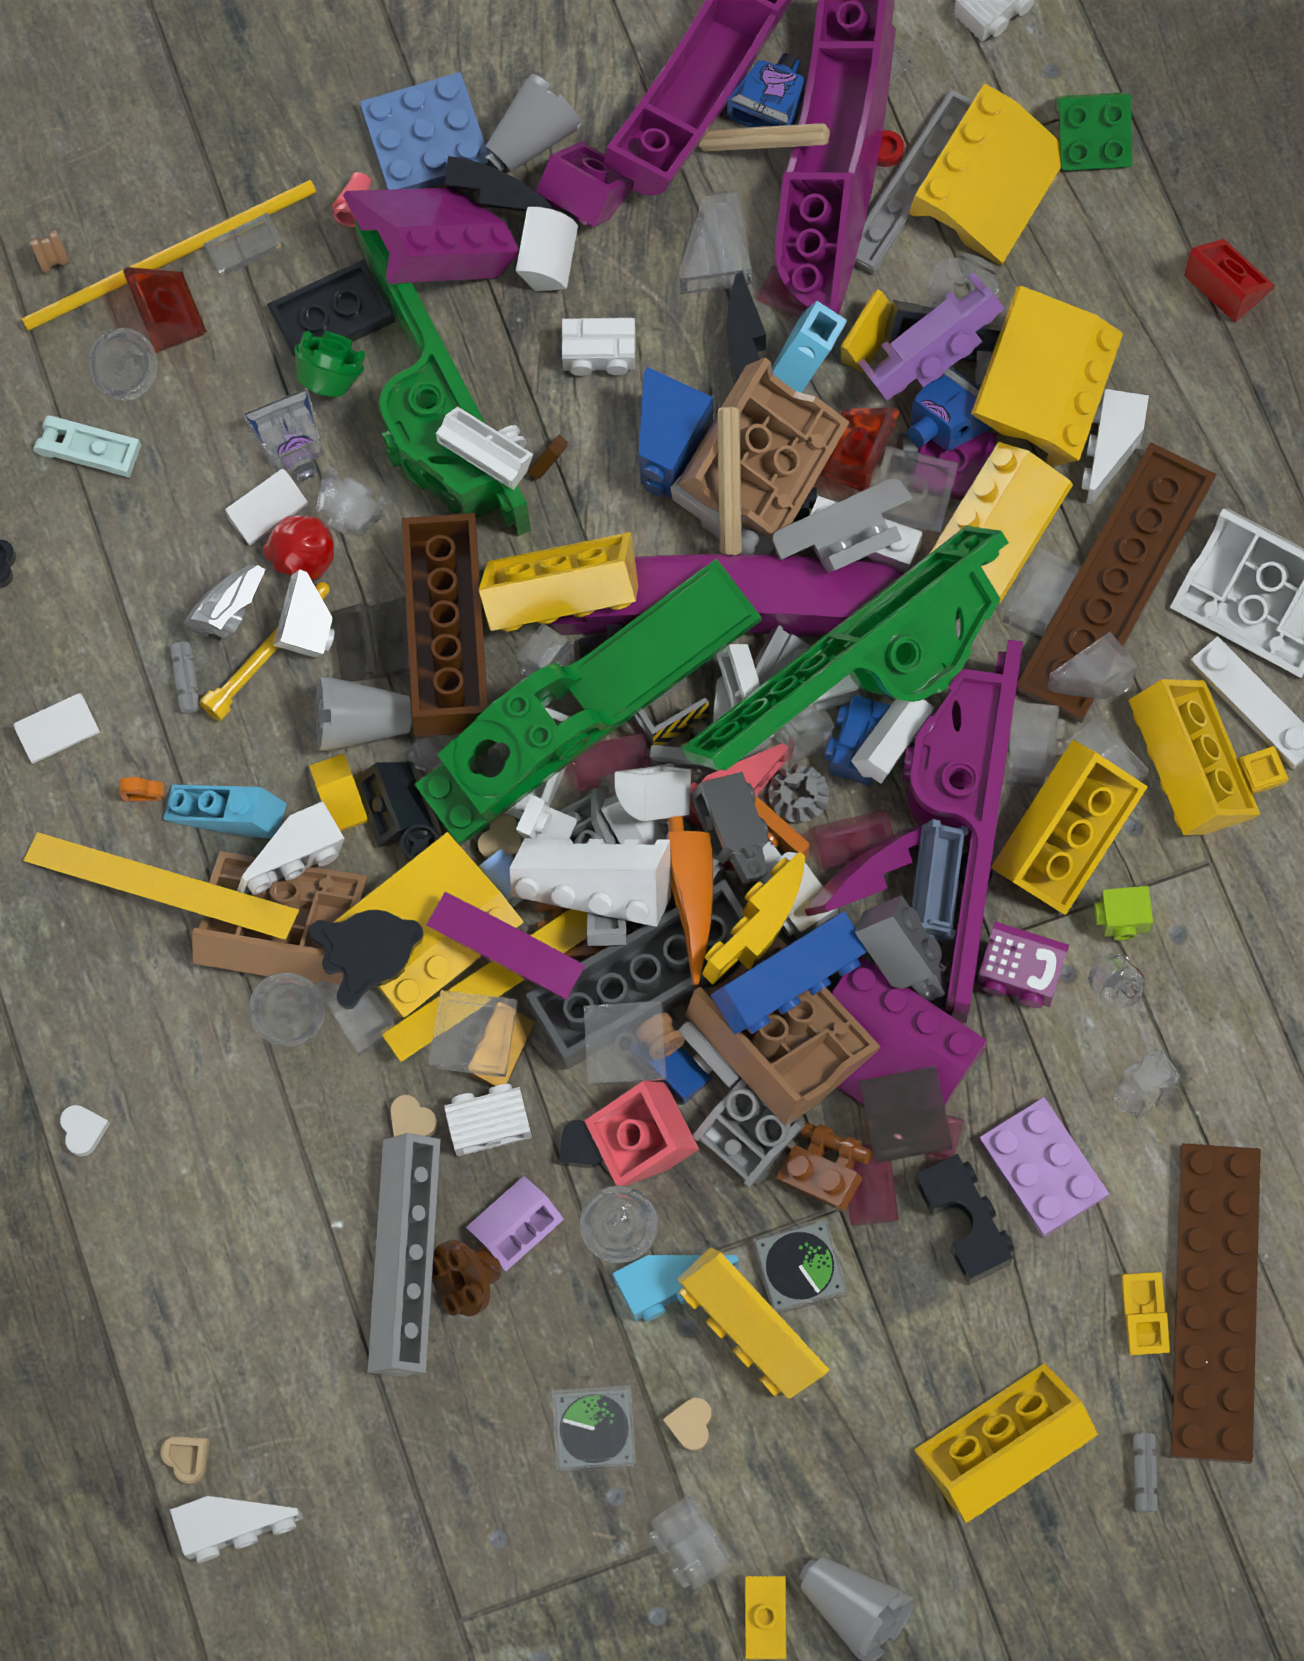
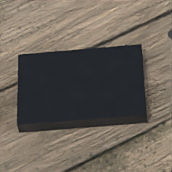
M364 259L267 303L268 309L294 359L295 346L300 343L302 335L306 331H310L313 334L312 337H323L324 331L344 336L354 342L396 322L394 314Z

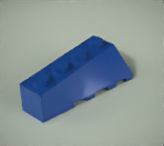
M845 911L710 994L734 1034L748 1028L751 1034L771 1022L767 1016L776 1009L779 1010L781 1015L801 1003L798 995L808 990L812 996L831 984L828 976L838 971L842 977L861 965L857 958L868 951L855 934L856 929Z

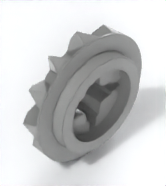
M798 763L792 767L782 768L772 778L769 788V801L773 810L784 820L793 823H805L817 818L826 808L829 799V789L825 777L821 776L813 766L806 767ZM805 781V793L809 797L801 796L798 801L791 805L793 792L788 787L798 788Z

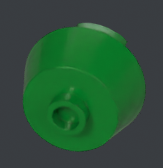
M310 331L304 332L300 343L295 346L297 381L318 395L332 397L345 395L364 372V350L356 352L351 348L352 340L332 332L324 331L323 337H312L313 334Z

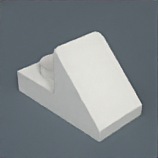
M531 795L516 830L523 839H569L577 820L574 817L550 808L545 800Z

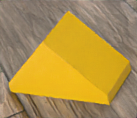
M344 753L309 765L320 799L324 802L340 832L369 822Z

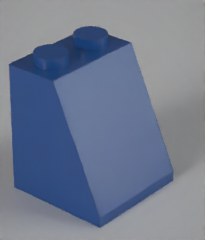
M649 367L644 371L639 440L640 480L644 488L651 494L659 497L665 495L672 498L671 486L684 472L713 422V397Z

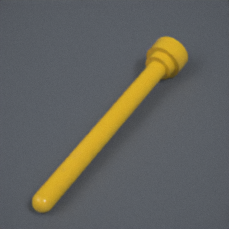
M319 582L315 586L323 600L330 591L329 585L325 582ZM277 628L221 689L209 690L201 698L199 704L214 719L221 722L231 711L232 698L279 648L273 645Z

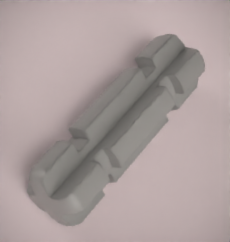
M177 642L172 644L170 649L174 662L173 669L179 695V708L182 713H194L199 711L201 707L198 693H196L198 687L192 661V648L189 642Z
M1137 1433L1133 1437V1451L1137 1452V1455L1134 1457V1488L1138 1490V1494L1135 1495V1509L1141 1513L1155 1512L1158 1508L1157 1494H1154V1490L1157 1488L1156 1456L1153 1455V1451L1156 1450V1437L1152 1433Z

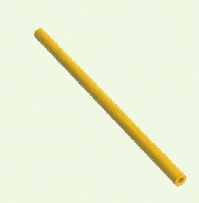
M308 180L21 319L27 331H30L316 193V189L312 181Z

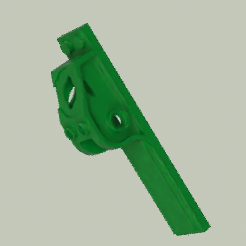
M354 221L360 248L419 359L410 368L393 376L381 392L380 411L386 430L381 435L387 446L385 451L392 466L395 468L400 465L406 478L422 490L426 488L450 506L448 510L453 514L475 513L476 518H479L498 509L505 526H513L518 536L531 531L527 501L518 485L512 490L438 443L436 432L443 424L445 415L457 406L481 422L485 423L412 282L388 283L386 274L390 253L378 230L361 231L357 221Z
M967 525L680 748L687 760L718 771H727L848 675H850L857 686L865 691L879 695H888L892 698L908 702L920 701L932 694L945 690L951 684V679L961 672L972 652L970 647L985 620H990L1001 600L981 566L994 561L999 556L998 551L1009 543L1003 532ZM960 618V636L958 639L956 621Z
M716 558L582 659L568 666H561L559 663L547 665L526 677L494 701L466 730L437 754L443 763L415 783V786L455 841L461 846L762 621V618ZM571 691L584 710L557 725L544 707L556 698L560 700ZM496 743L508 745L510 756L505 761L504 769L499 775L487 777L471 771L470 766L477 762L479 756Z

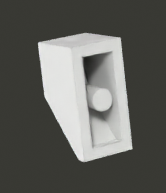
M299 570L291 575L273 645L316 658L322 655L324 650L329 651L335 630L330 629L333 618L305 571Z

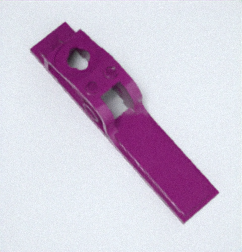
M1010 639L1007 642L1006 652L998 651L995 673L962 669L948 687L951 691L934 716L929 715L917 733L915 747L907 746L902 779L903 781H910L908 806L912 817L919 825L926 824L935 819L940 821V825L959 828L960 826L969 828L968 835L964 837L963 844L968 848V856L945 1011L952 1012V1017L961 1023L967 1022L972 998L1023 641Z

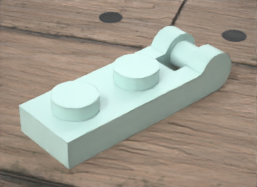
M54 416L45 417L42 425L44 430L42 438L36 440L33 448L37 454L47 458H60L130 478L141 448L139 439ZM65 435L63 443L56 442L58 436Z

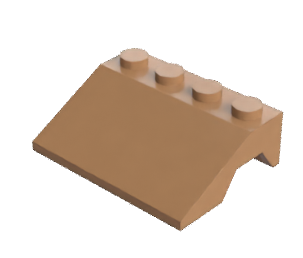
M762 358L745 366L722 407H736L740 410L741 524L773 540V535L776 531L792 524L850 422L818 397L793 390L773 374L771 362L766 358ZM718 414L676 484L703 505L719 512Z
M220 851L209 883L237 891L241 877L257 857ZM311 866L306 868L304 873L295 879L287 881L283 878L272 883L270 888L260 894L253 895L251 892L248 893V895L299 910L286 940L203 915L199 928H194L192 932L193 964L339 988L344 975L342 973L329 975L324 972L322 962L325 949L313 941L310 935V927L317 920L333 923L362 900L365 894L367 876Z
M778 938L754 967L778 953L787 945ZM742 963L728 979L712 989L706 991L699 987L694 990L685 1016L786 1126L814 1108L878 1052L881 1046L826 987L812 996L808 990L798 995L801 1003L782 1015L778 1009L768 1014L767 1016L771 1022L751 1034L748 1028L734 1034L710 994L749 971Z

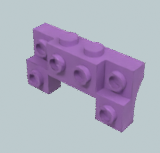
M974 272L968 278L976 289L960 301L951 291L945 295L947 299L892 343L889 344L886 341L881 345L889 357L875 368L871 369L864 358L858 362L887 401L895 394L902 392L914 379H917L923 387L937 380L943 375L944 371L961 358L968 356L976 346L982 343L976 331L992 322L996 315L1004 310V307L994 293L982 283Z

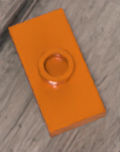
M755 797L754 804L759 817L763 818L768 828L767 839L769 842L771 841V845H774L775 848L779 846L785 853H798L801 851L805 855L806 860L809 857L810 843L763 801Z

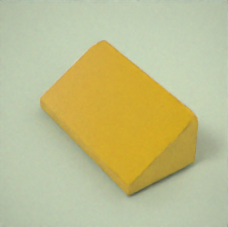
M877 289V291H874L841 345V362L862 373L864 371L858 362L864 358L867 364L870 365L886 339L885 330L891 303L881 290Z

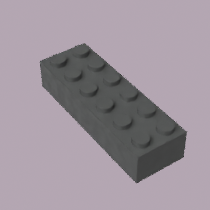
M725 879L713 886L711 926L706 954L719 941L725 945L733 937L730 933L731 930L744 917L742 915L744 909ZM676 907L662 915L657 927L645 925L626 936V945H610L581 962L585 967L567 1000L541 986L527 993L526 998L530 1010L568 1070L640 1028L650 1018L666 1013L690 999L697 988H707L714 984L709 982L702 973L699 985L693 986L685 934L678 908ZM705 959V961H704L702 973H703V971H704V969H705V966H706V964H707V962H708L706 959ZM738 960L715 983L733 974L742 963Z

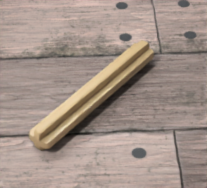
M824 123L713 129L707 132L698 146L702 151L826 145L829 142L830 130Z
M722 407L718 409L720 552L725 555L741 554L740 410L736 407Z

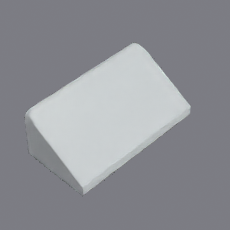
M283 468L227 507L225 512L231 524L247 544L251 546L272 531L285 517L293 516L307 506L308 502Z
M81 693L13 724L32 764L100 733Z

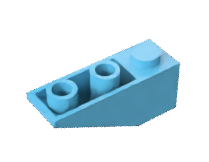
M818 301L813 303L811 307L806 308L773 363V374L796 392L802 393L830 352L847 320Z
M172 785L163 820L248 838H272L281 827L287 803L262 787Z
M647 1255L612 1273L614 1282L635 1322L644 1318L645 1322L658 1318L666 1312L665 1306L676 1300H679L680 1304L686 1303L678 1293L683 1287L676 1279L702 1255ZM724 1255L736 1269L739 1268L737 1255Z

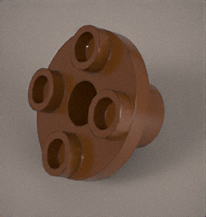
M448 1240L438 1245L433 1252L432 1278L435 1280L442 1296L444 1309L452 1316L461 1314L467 1317L475 1316L484 1311L490 1300V1284L498 1281L501 1276L500 1261L485 1247L473 1251L469 1246L458 1240Z

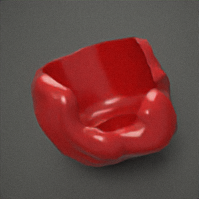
M288 516L281 520L272 530L268 541L263 546V555L269 562L273 563V568L279 573L291 576L301 570L307 572L311 581L320 580L334 559L333 536L330 530L317 517Z

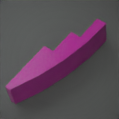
M923 825L911 827L885 839L851 861L805 908L806 915L812 916L826 913L888 889L883 874L913 863L908 848L920 843Z
M447 892L443 893L426 924L429 928L485 959L499 964L528 981L534 982L564 1000H567L585 967L584 964Z

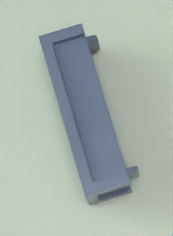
M933 819L924 824L921 830L912 907L917 911L921 924L929 936L935 938L938 943H945L955 938L956 930H952L962 848L964 837L968 835L969 828L965 826L953 828L940 825L939 820Z

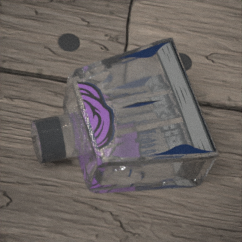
M307 388L243 414L250 435L276 472L283 468L286 471L292 468L298 482L310 480L317 474L312 460L321 457L324 451L314 408Z

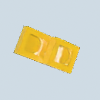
M1162 1272L1121 1274L1129 1355L1170 1353Z

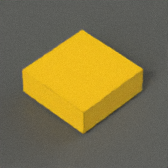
M1275 746L1242 756L1238 760L1253 795L1287 784L1289 780Z

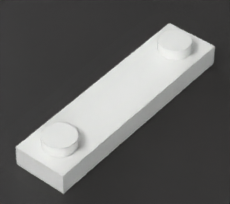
M1218 636L1190 660L1189 665L1269 747H1276L1279 757L1292 770L1304 761V723Z

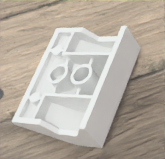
M1222 509L1214 531L1201 555L1189 570L1170 608L1302 678L1304 675V548L1230 509Z

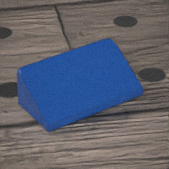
M638 1038L631 1044V1049L635 1055L662 1082H666L668 1088L684 1105L712 1080V1077L698 1065L682 1046L670 1056L654 1061L648 1053L650 1047L647 1043H642Z

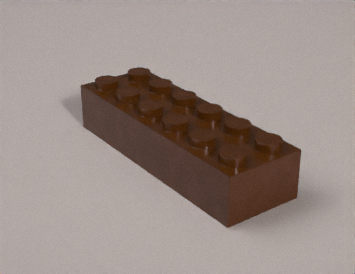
M475 513L401 518L415 737L461 734L488 708L482 602L479 593L480 572Z

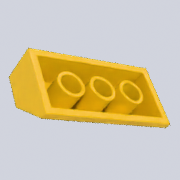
M998 442L931 552L966 525L1002 531L1009 543L998 551L999 556L994 561L981 566L1001 599L999 604H1001L1073 484L1068 478L1030 451Z
M631 532L487 561L479 593L490 631L498 629L513 631L527 623L538 622L539 624H548L562 616L574 614L575 617H583L592 614L597 609L610 607V609L618 610L629 606L632 602H636L638 579Z
M1161 679L1129 699L1133 710V719L1142 732L1147 745V753L1155 764L1161 779V788L1168 796L1174 811L1175 822L1183 835H1206L1261 815L1205 680Z
M1072 739L991 868L1066 915L1148 786L1097 752Z
M710 1247L676 1279L683 1287L678 1292L679 1295L694 1310L700 1305L710 1316L705 1321L706 1324L721 1339L726 1334L737 1345L732 1352L746 1367L749 1368L753 1363L764 1374L759 1381L774 1397L781 1392L790 1399L823 1377L830 1370L720 1251Z
M1044 1363L914 1449V1451L948 1503L965 1523H968L1075 1450L1081 1448L1084 1444L1098 1436V1433L1083 1402Z

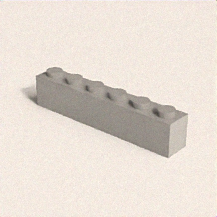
M405 1133L383 1140L367 1373L395 1377L426 1373L440 1139Z

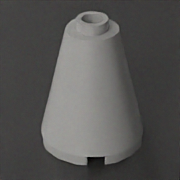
M532 73L526 79L485 146V150L488 153L485 157L486 161L500 171L504 169L506 172L511 173L577 131L581 126L580 117L561 94L556 96L548 90L551 85L536 74Z
M329 676L318 678L315 705H318V717H315L318 749L330 751L410 732V727L413 726L410 696Z
M822 1557L817 1561L811 1559L802 1569L799 1576L802 1580L800 1587L802 1592L860 1661H876L885 1653V1650L880 1645L889 1638L895 1641L913 1610L914 1605L910 1601L914 1599L908 1593L826 1557Z

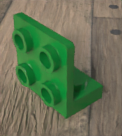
M1119 92L1055 96V111L1059 112L1062 170L1132 166L1131 94Z

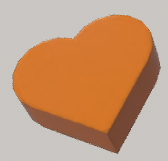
M125 777L119 780V794L124 802L160 801L164 798L165 784L163 782L151 781L140 777Z

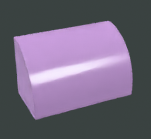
M523 1176L466 1228L482 1247H485L500 1261L501 1267L507 1271L559 1225L564 1218L548 1197Z

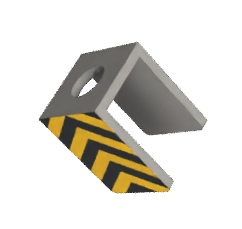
M687 677L681 680L679 683H677L675 686H673L671 689H669L667 692H665L651 704L685 685L687 683ZM703 698L655 727L644 710L633 716V719L650 745L662 746L686 732V726L696 718L702 721L709 718V702L706 698Z

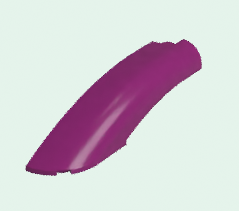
M705 0L658 77L607 146L603 165L633 180V191L648 196L662 194L727 105L728 99L745 78L792 0Z
M818 0L810 68L799 125L826 124L830 130L829 142L826 145L793 147L787 172H783L775 242V258L778 272L784 285L802 304L809 308L818 301L838 315L857 257L878 163L896 28L892 24L895 0Z
M759 554L635 556L638 579L636 602H632L629 606L618 610L610 609V607L597 609L592 614L583 617H575L574 614L562 616L552 622V625L559 635L606 633L607 625L621 624L622 628H624L717 558L762 618V621L747 631L748 633L769 634L772 628L779 625L783 628L782 630L796 637L825 636L901 577L903 573L887 565L866 561H855L827 573L818 557L788 556L782 560L779 559L778 555Z

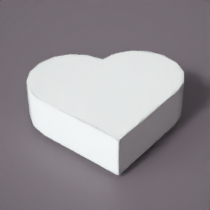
M78 1105L66 1108L60 1118L61 1126L67 1133L65 1137L67 1148L74 1155L80 1157L87 1156L95 1150L110 1125L108 1120Z

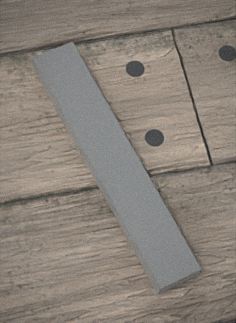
M950 88L866 217L854 266L874 276L912 217L909 214V210L915 194L973 102L972 99Z

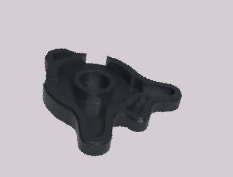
M366 910L356 913L341 922L332 923L317 920L310 927V935L313 941L325 949L322 962L324 972L329 975L336 973L344 975L336 998L338 1004L346 1010L356 1007L362 996L369 989L386 985L402 975L414 949L422 942L424 937L423 929L417 921L405 920L382 910Z

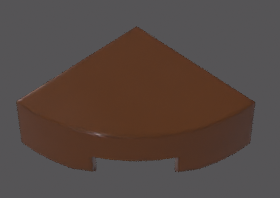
M558 434L527 472L536 480L538 478L541 479L567 448L568 441Z

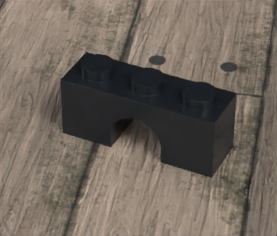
M956 1154L917 1173L914 1183L932 1216L944 1210L954 1209L962 1212L969 1219L971 1224L970 1233L963 1239L952 1243L950 1250L969 1286L1009 1266L1013 1259L1011 1253L1015 1249L1005 1230L998 1231L992 1219L996 1217V1212L989 1198L986 1195L980 1197L974 1185L978 1182V1178L969 1161L963 1163L959 1155Z

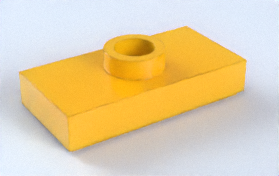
M745 1576L746 1660H786V1576Z

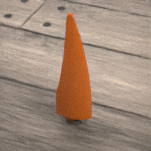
M673 816L667 819L669 832L664 840H670L671 890L685 934L692 984L696 986L699 985L711 926L713 902L711 834L700 831H684L683 818L681 816Z

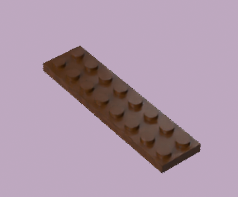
M1150 442L1021 675L1016 691L1082 724L1216 478V473Z
M1182 1143L1170 1458L1251 1464L1253 1462L1260 1148Z

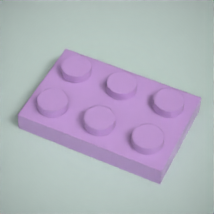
M1045 1097L979 1137L978 1141L1043 1238L1109 1196V1192Z

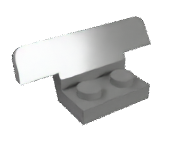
M888 479L776 531L773 535V546L780 560L812 546L827 573L833 572L902 540L897 527L888 528L881 513L913 499V497L900 480Z

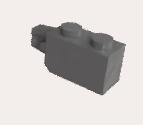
M743 772L701 782L691 794V798L703 831L711 834L713 858L722 863L731 861L743 884L763 879L768 874L762 849L768 843V828L764 819L759 817L755 807L753 787L750 783H746Z
M898 896L863 911L855 934L891 986L900 989L912 986L921 997L928 1001L945 995L948 984L939 967L942 957L940 946L935 938L929 936L921 924L917 911L913 907H909L903 896Z

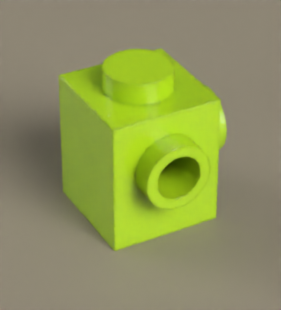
M1149 886L1102 890L1099 902L1094 903V917L1096 925H1102L1104 937L1114 936L1115 940L1125 941L1136 938L1137 934L1150 933L1153 925Z

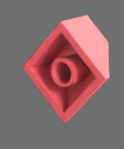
M642 1081L584 1120L617 1188L626 1187L669 1170L699 1150L666 1082Z

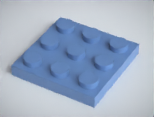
M461 72L360 101L361 110L388 190L424 189L445 183L448 156L468 159L491 166L485 159L488 155L485 150L486 145Z

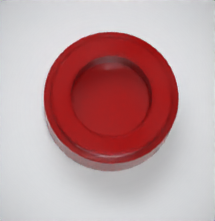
M883 130L877 165L891 167L901 161L904 154V142L896 132Z

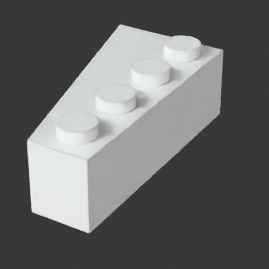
M525 838L510 866L511 896L657 927L671 898L670 840H657L655 845H642L639 839H625L623 844H605L603 839H589L586 844H574L571 839Z

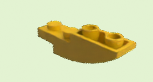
M801 851L791 860H788L786 857L780 860L770 872L773 877L765 885L759 881L746 894L745 899L748 903L742 913L744 917L731 930L730 933L733 937L725 945L721 941L717 942L704 957L708 962L702 975L709 982L714 984L738 960L749 970L752 969L772 945L785 923L799 892L805 864V855Z

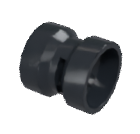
M417 824L405 830L402 835L401 846L407 863L438 839L437 833L433 828L424 824Z

